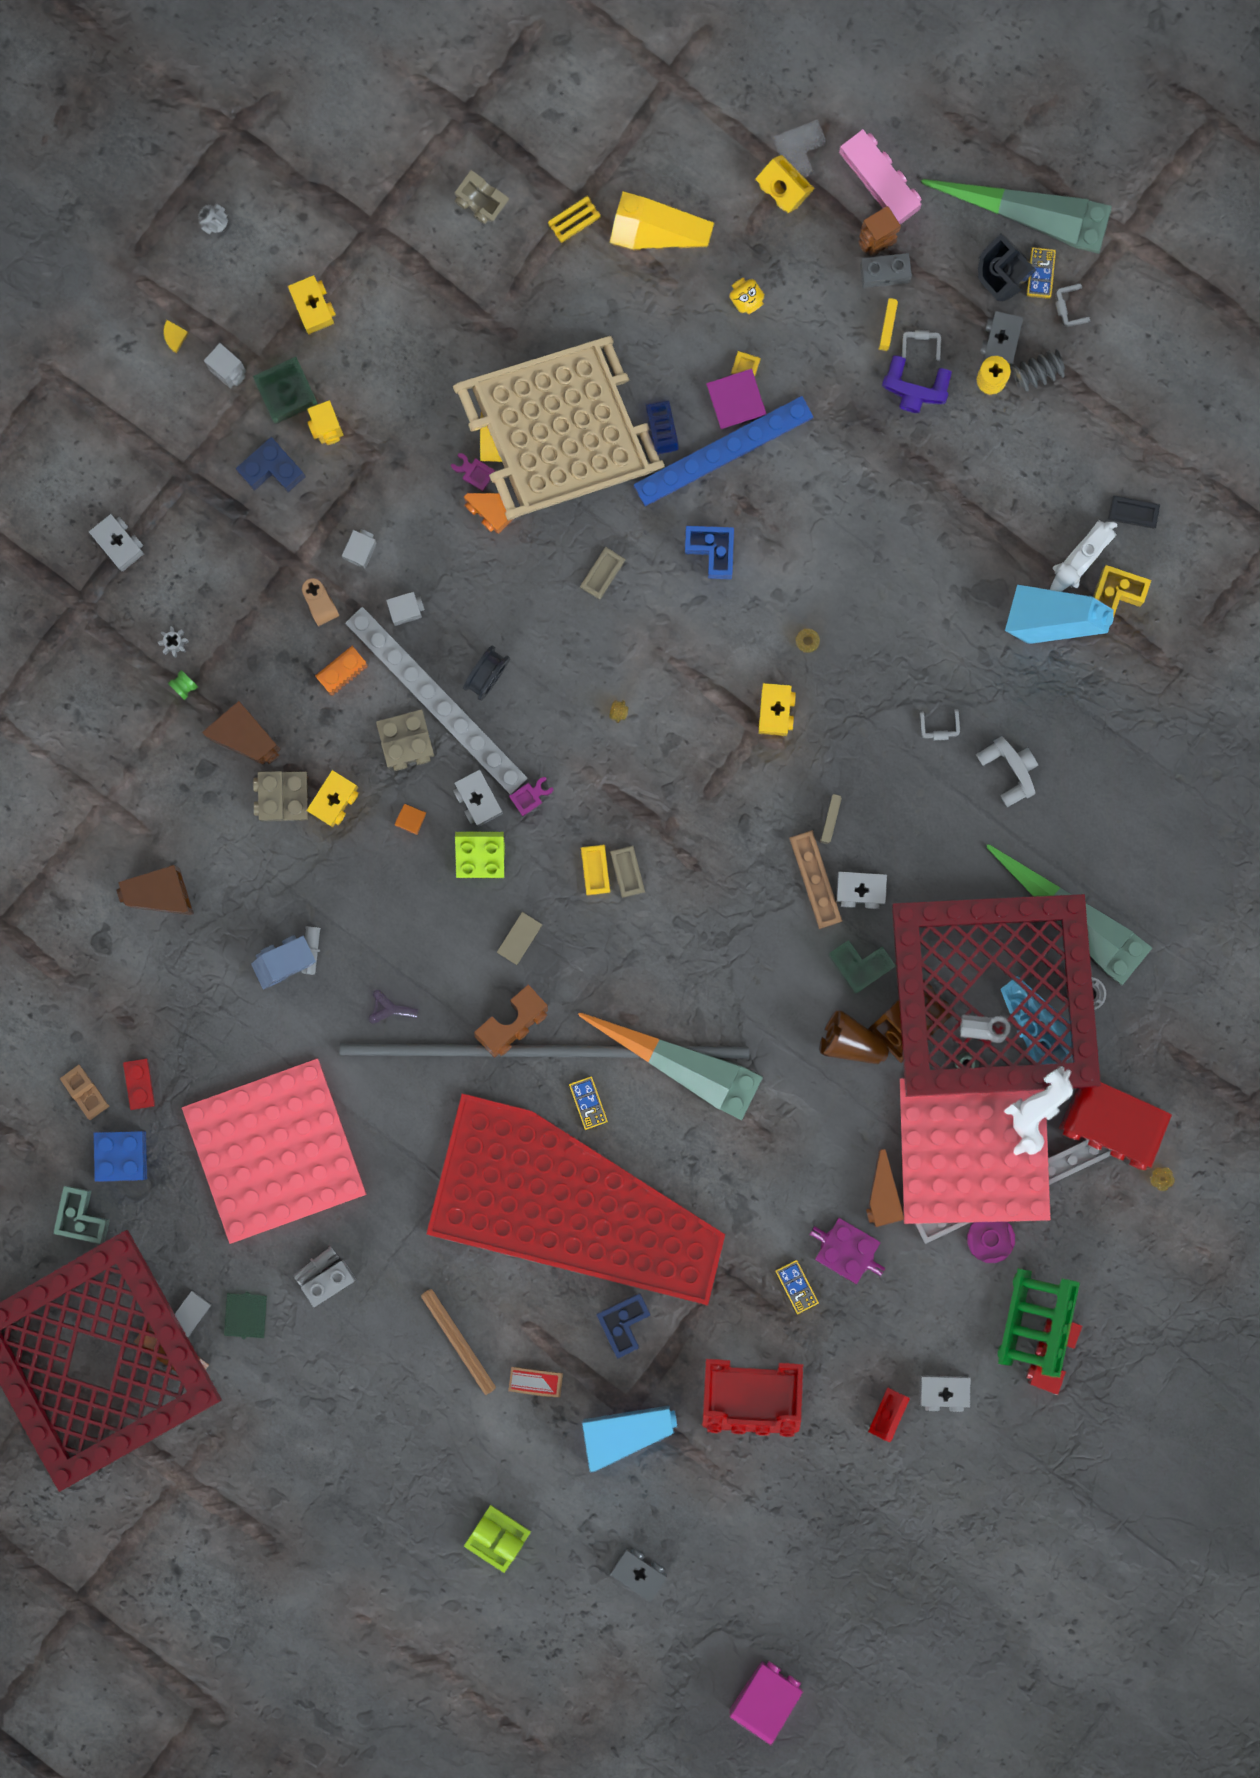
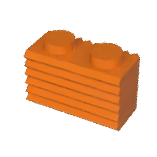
M351 646L315 675V677L328 693L334 696L335 692L338 693V689L342 690V686L345 687L346 683L349 684V680L353 681V677H357V674L360 675V671L364 672V668H368V665L356 649Z

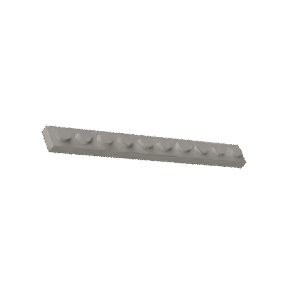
M363 607L345 623L510 795L528 780L519 768Z
M1085 1140L1049 1157V1185L1111 1156V1150L1102 1147L1100 1151L1087 1145L1089 1140ZM928 1223L915 1225L924 1244L968 1223Z

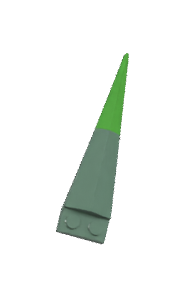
M926 179L921 180L923 185L997 213L1072 247L1100 254L1112 206L1082 198Z
M987 845V849L1033 897L1072 895L991 845ZM1086 904L1090 957L1107 975L1122 986L1152 950V947L1134 934L1133 931Z

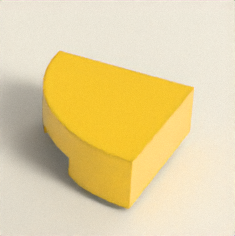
M167 320L164 326V337L170 349L177 354L188 335V331Z

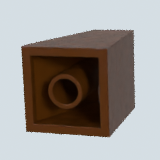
M240 701L202 732L212 742L262 765L266 762L270 764L279 757L278 752L281 750Z
M175 865L118 882L120 886L119 889H116L118 898L121 903L123 902L130 908L183 915L194 914L181 870Z
M928 983L925 987L936 996L937 994L933 987ZM924 992L926 1007L932 998ZM938 997L948 1007L950 1006L947 1001ZM898 999L868 1029L887 1042L889 1051L902 1063L903 1050ZM935 1001L927 1011L938 1019L945 1009ZM947 1013L940 1022L944 1024L951 1015ZM926 1016V1028L928 1031L934 1022ZM936 1026L929 1035L932 1036L940 1027Z

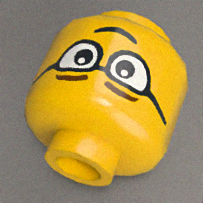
M742 277L731 285L733 290L730 292L729 297L740 313L747 312V314H751L764 304L762 300L765 295L754 279L745 281Z

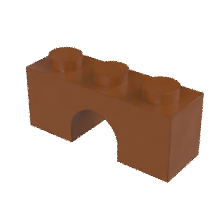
M889 206L863 220L859 244L865 253H870L871 257L895 244L897 241L896 233L900 231L901 225Z
M529 985L510 1000L511 1006L518 1013L514 1023L502 1025L492 1016L474 1032L475 1038L494 1058L497 1055L503 1056L512 1047L510 1044L514 1040L524 1038L530 1030L528 1028L534 1023L539 1024L547 1017L548 1005Z

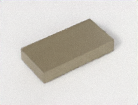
M605 547L580 588L601 600L626 559Z
M833 794L831 797L820 843L829 844L831 842L842 799L839 795Z
M634 846L610 851L622 898L644 893L645 889Z
M522 912L497 953L518 965L543 925Z

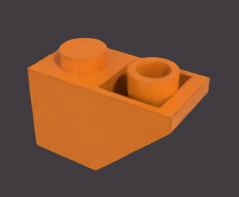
M467 493L464 496L467 502L464 506L473 515L478 513L484 519L481 523L490 532L495 530L499 534L512 521L506 518L505 513L507 511L499 493Z

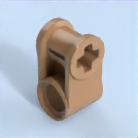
M313 578L306 580L302 585V592L316 624L320 626L340 616L322 583ZM310 585L319 587L316 596H313L312 593H307L310 591Z

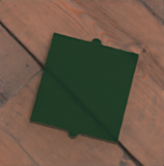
M249 1292L245 1294L227 1293L224 1336L242 1337V1339L247 1337L264 1338L267 1296L250 1295Z

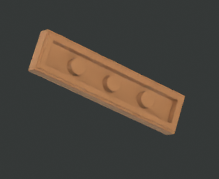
M813 831L790 837L789 839L819 929L842 922Z

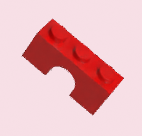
M1046 1319L1043 1332L1049 1333L1051 1331L1052 1319ZM1074 1322L1071 1323L1067 1342L1068 1347L1075 1348L1082 1325ZM1039 1341L1034 1354L1044 1357L1047 1351V1343ZM1030 1364L1026 1378H1029L1028 1383L1058 1395L1066 1371H1061L1060 1378L1042 1375L1043 1369L1041 1366Z

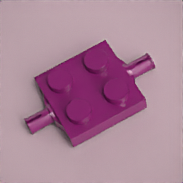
M840 1218L837 1219L829 1232L825 1233L814 1226L813 1231L809 1234L821 1241L820 1251L814 1260L854 1284L858 1283L862 1274L868 1269L879 1276L885 1270V1267L873 1261L874 1254L881 1242Z

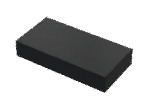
M1113 496L1108 520L1155 529L1160 504Z

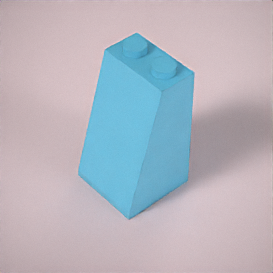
M1017 585L1005 631L1030 644L1108 633L1109 627L1113 623L1114 610L1094 597Z
M669 1406L583 1419L582 1424L590 1472L597 1471L673 1434V1427H677L675 1410L670 1411Z

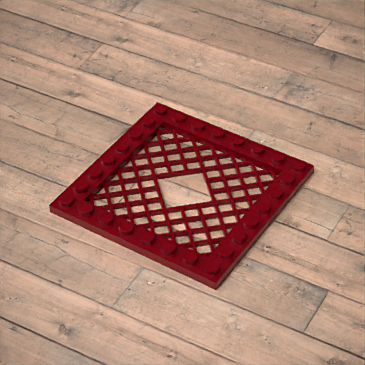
M1085 894L892 904L906 1097L1046 1090L1052 1083H1046L1044 1078L1061 1066H1063L1064 1071H1071L1068 1079L1072 1088L1101 1086ZM1054 921H1061L1062 928L1058 926ZM1030 922L1046 923L1038 930ZM1006 923L1022 924L1014 931ZM998 924L992 932H989L983 925ZM1049 924L1060 932L1052 942L1042 934ZM964 925H975L968 932V934H966L961 928L958 927ZM1025 925L1036 933L1028 943L1018 935ZM951 926L944 935L934 928ZM1001 926L1012 935L1005 944L994 936ZM927 927L920 935L919 928ZM977 928L988 936L981 945L970 937ZM953 929L964 937L957 946L946 938ZM929 930L940 938L933 947H930L922 940ZM1038 936L1049 945L1042 954L1031 946ZM1061 936H1063L1064 952L1055 945ZM1014 937L1025 946L1018 955L1007 947ZM990 939L1001 947L994 956H991L983 949ZM966 940L977 948L969 958L959 950ZM942 941L953 949L945 959L935 951ZM920 944L929 951L922 960ZM1051 947L1062 956L1055 965H1052L1044 958V955ZM1027 949L1038 957L1030 967L1020 959ZM1003 950L1013 958L1006 968L996 960ZM979 951L990 960L983 969L972 961ZM955 952L966 961L959 970L955 969L948 962ZM931 954L942 962L934 972L924 964V961ZM1040 960L1050 968L1043 978L1033 970ZM1063 960H1065L1066 976L1057 969ZM1016 961L1027 970L1020 979L1009 971ZM993 962L1024 989L1028 995L1006 1019L1019 1030L1012 1040L1009 1037L1005 1038V1041L1008 1042L1007 1046L999 1052L990 1044L992 1041L979 1039L984 1046L975 1053L966 1045L971 1038H967L962 1042L953 1034L961 1025L962 1018L951 1009L960 1000L969 1008L965 1015L974 1012L979 1017H985L962 996ZM968 964L979 972L971 982L961 974V971ZM944 965L955 973L947 983L937 975ZM922 968L930 974L924 983ZM1053 971L1064 980L1057 989H1054L1045 981ZM1029 973L1040 981L1032 991L1022 983V980ZM957 976L967 984V987L960 994L949 986ZM933 977L944 986L936 996L925 987ZM1042 984L1052 992L1045 1002L1035 994ZM1065 984L1067 985L1068 1000L1059 993ZM946 989L956 997L949 1007L938 998ZM924 992L932 998L926 1007ZM1055 995L1065 1003V1006L1058 1013L1047 1005ZM1030 997H1033L1042 1005L1034 1015L1023 1006ZM935 1001L945 1009L938 1019L927 1011ZM1044 1008L1054 1016L1047 1026L1037 1018ZM1067 1008L1069 1009L1070 1024L1061 1017V1014ZM1020 1009L1030 1017L1023 1027L1012 1019ZM947 1013L958 1021L951 1031L940 1022ZM926 1016L934 1022L928 1031L926 1028ZM1057 1019L1067 1027L1060 1037L1049 1029ZM1032 1021H1035L1044 1029L1036 1039L1025 1030ZM995 1025L992 1026L995 1034H1003L1001 1031L1003 1029L1002 1026L999 1028ZM936 1026L940 1027L947 1034L940 1043L929 1035ZM1069 1031L1072 1048L1062 1040ZM1046 1032L1056 1040L1049 1050L1039 1042V1039ZM1022 1033L1032 1041L1025 1051L1014 1043ZM949 1037L960 1045L953 1055L942 1047ZM927 1039L936 1046L930 1055H928ZM1059 1043L1069 1051L1062 1061L1051 1053ZM1034 1045H1037L1045 1052V1055L1038 1063L1027 1054ZM1010 1046L1021 1054L1014 1064L1003 1055ZM986 1047L997 1055L990 1065L979 1057ZM962 1049H965L973 1056L966 1066L955 1058ZM938 1050L949 1058L942 1067H939L931 1060ZM1072 1055L1073 1063H1065ZM1049 1056L1057 1064L1041 1063ZM1024 1057L1033 1064L1017 1066ZM999 1059H1002L1008 1065L993 1067ZM975 1060L984 1066L982 1068H969ZM953 1061L961 1069L945 1068ZM929 1064H931L936 1070H930Z
M128 1229L0 1302V1386L59 1492L222 1401ZM105 1271L103 1282L92 1279ZM110 1271L122 1275L119 1287L108 1284ZM125 1280L131 1290L123 1288ZM86 1282L83 1293L72 1290ZM90 1283L102 1286L99 1298L88 1295ZM106 1288L118 1291L115 1303L103 1300ZM66 1293L63 1304L53 1302V1300ZM122 1293L133 1296L131 1308L119 1305ZM70 1294L82 1298L79 1309L68 1306ZM86 1299L97 1302L95 1314L84 1311ZM137 1302L142 1311L135 1310ZM102 1304L113 1307L111 1319L99 1316ZM46 1305L43 1316L32 1313ZM50 1306L62 1309L59 1321L48 1318ZM118 1309L129 1312L127 1324L115 1321ZM66 1311L78 1314L75 1326L64 1323ZM134 1314L145 1317L143 1329L131 1326ZM26 1316L24 1327L13 1324ZM82 1316L93 1319L91 1331L80 1328ZM31 1317L42 1320L39 1332L28 1329ZM98 1320L109 1324L107 1336L95 1332ZM47 1322L58 1325L55 1337L44 1334ZM148 1324H150L154 1333L147 1331ZM114 1325L125 1329L123 1340L111 1337ZM62 1327L74 1330L71 1342L60 1339ZM6 1328L5 1336L1 1333V1330ZM11 1328L22 1332L20 1343L8 1340ZM130 1330L141 1334L139 1345L127 1342ZM78 1332L121 1345L110 1389L67 1376ZM27 1333L38 1337L35 1348L24 1345ZM146 1335L157 1339L154 1350L143 1347ZM43 1338L54 1342L51 1353L40 1350ZM58 1343L69 1346L67 1358L56 1355ZM9 1345L18 1348L16 1358ZM160 1345H162L166 1354L159 1352ZM125 1347L137 1350L134 1362L123 1359ZM23 1350L34 1353L31 1365L20 1361ZM141 1352L153 1355L150 1367L139 1364ZM38 1355L50 1358L47 1370L36 1367ZM157 1357L169 1360L166 1372L155 1369ZM54 1360L65 1363L63 1375L52 1372ZM121 1363L133 1366L130 1378L119 1375ZM172 1365L178 1376L171 1374ZM21 1367L30 1369L28 1379ZM137 1368L149 1371L146 1383L135 1380ZM34 1371L46 1374L43 1386L32 1383ZM153 1373L165 1376L162 1388L150 1385ZM50 1376L61 1379L59 1391L48 1388ZM169 1378L181 1381L178 1393L166 1390ZM117 1379L129 1383L126 1395L115 1391ZM66 1381L77 1384L74 1396L63 1393ZM133 1384L145 1388L142 1400L131 1396ZM82 1386L93 1389L90 1401L79 1398ZM32 1388L41 1390L39 1400ZM149 1389L161 1393L158 1405L146 1401ZM97 1391L109 1394L106 1406L95 1403ZM46 1392L57 1395L55 1407L43 1404ZM165 1394L176 1398L163 1405ZM113 1396L125 1399L122 1411L111 1408ZM62 1397L73 1400L70 1412L59 1409ZM129 1401L141 1404L138 1416L127 1413ZM78 1402L89 1405L86 1417L75 1414ZM145 1406L156 1409L142 1417ZM93 1407L105 1410L102 1422L91 1419ZM44 1409L53 1412L51 1422ZM109 1412L121 1415L118 1427L106 1424ZM58 1413L69 1417L66 1428L55 1425ZM125 1417L136 1420L122 1428ZM74 1418L85 1422L82 1433L71 1430ZM89 1423L101 1427L98 1438L87 1435ZM105 1428L116 1431L114 1434L103 1439ZM55 1430L65 1433L63 1443ZM69 1435L81 1438L78 1450L67 1446ZM85 1440L96 1443L83 1451ZM68 1452L74 1453L76 1455L70 1458Z

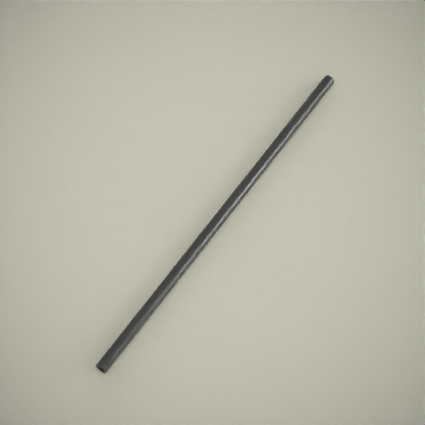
M340 1043V1055L493 1057L482 1044ZM511 1045L512 1047L506 1054L496 1056L641 1058L625 1046ZM682 1046L716 1058L749 1059V1047Z

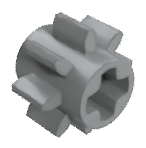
M217 203L214 206L211 204L204 206L198 215L199 224L202 225L201 229L208 234L212 231L214 233L223 231L228 223L227 214L224 213L225 209Z
M170 627V632H161L164 637L163 641H159L158 644L165 646L163 650L165 655L171 651L172 655L177 657V652L180 650L184 653L186 652L183 646L189 640L186 638L182 639L181 636L184 634L182 629L176 633L174 628ZM170 638L176 639L178 642L176 647L174 645L170 646Z

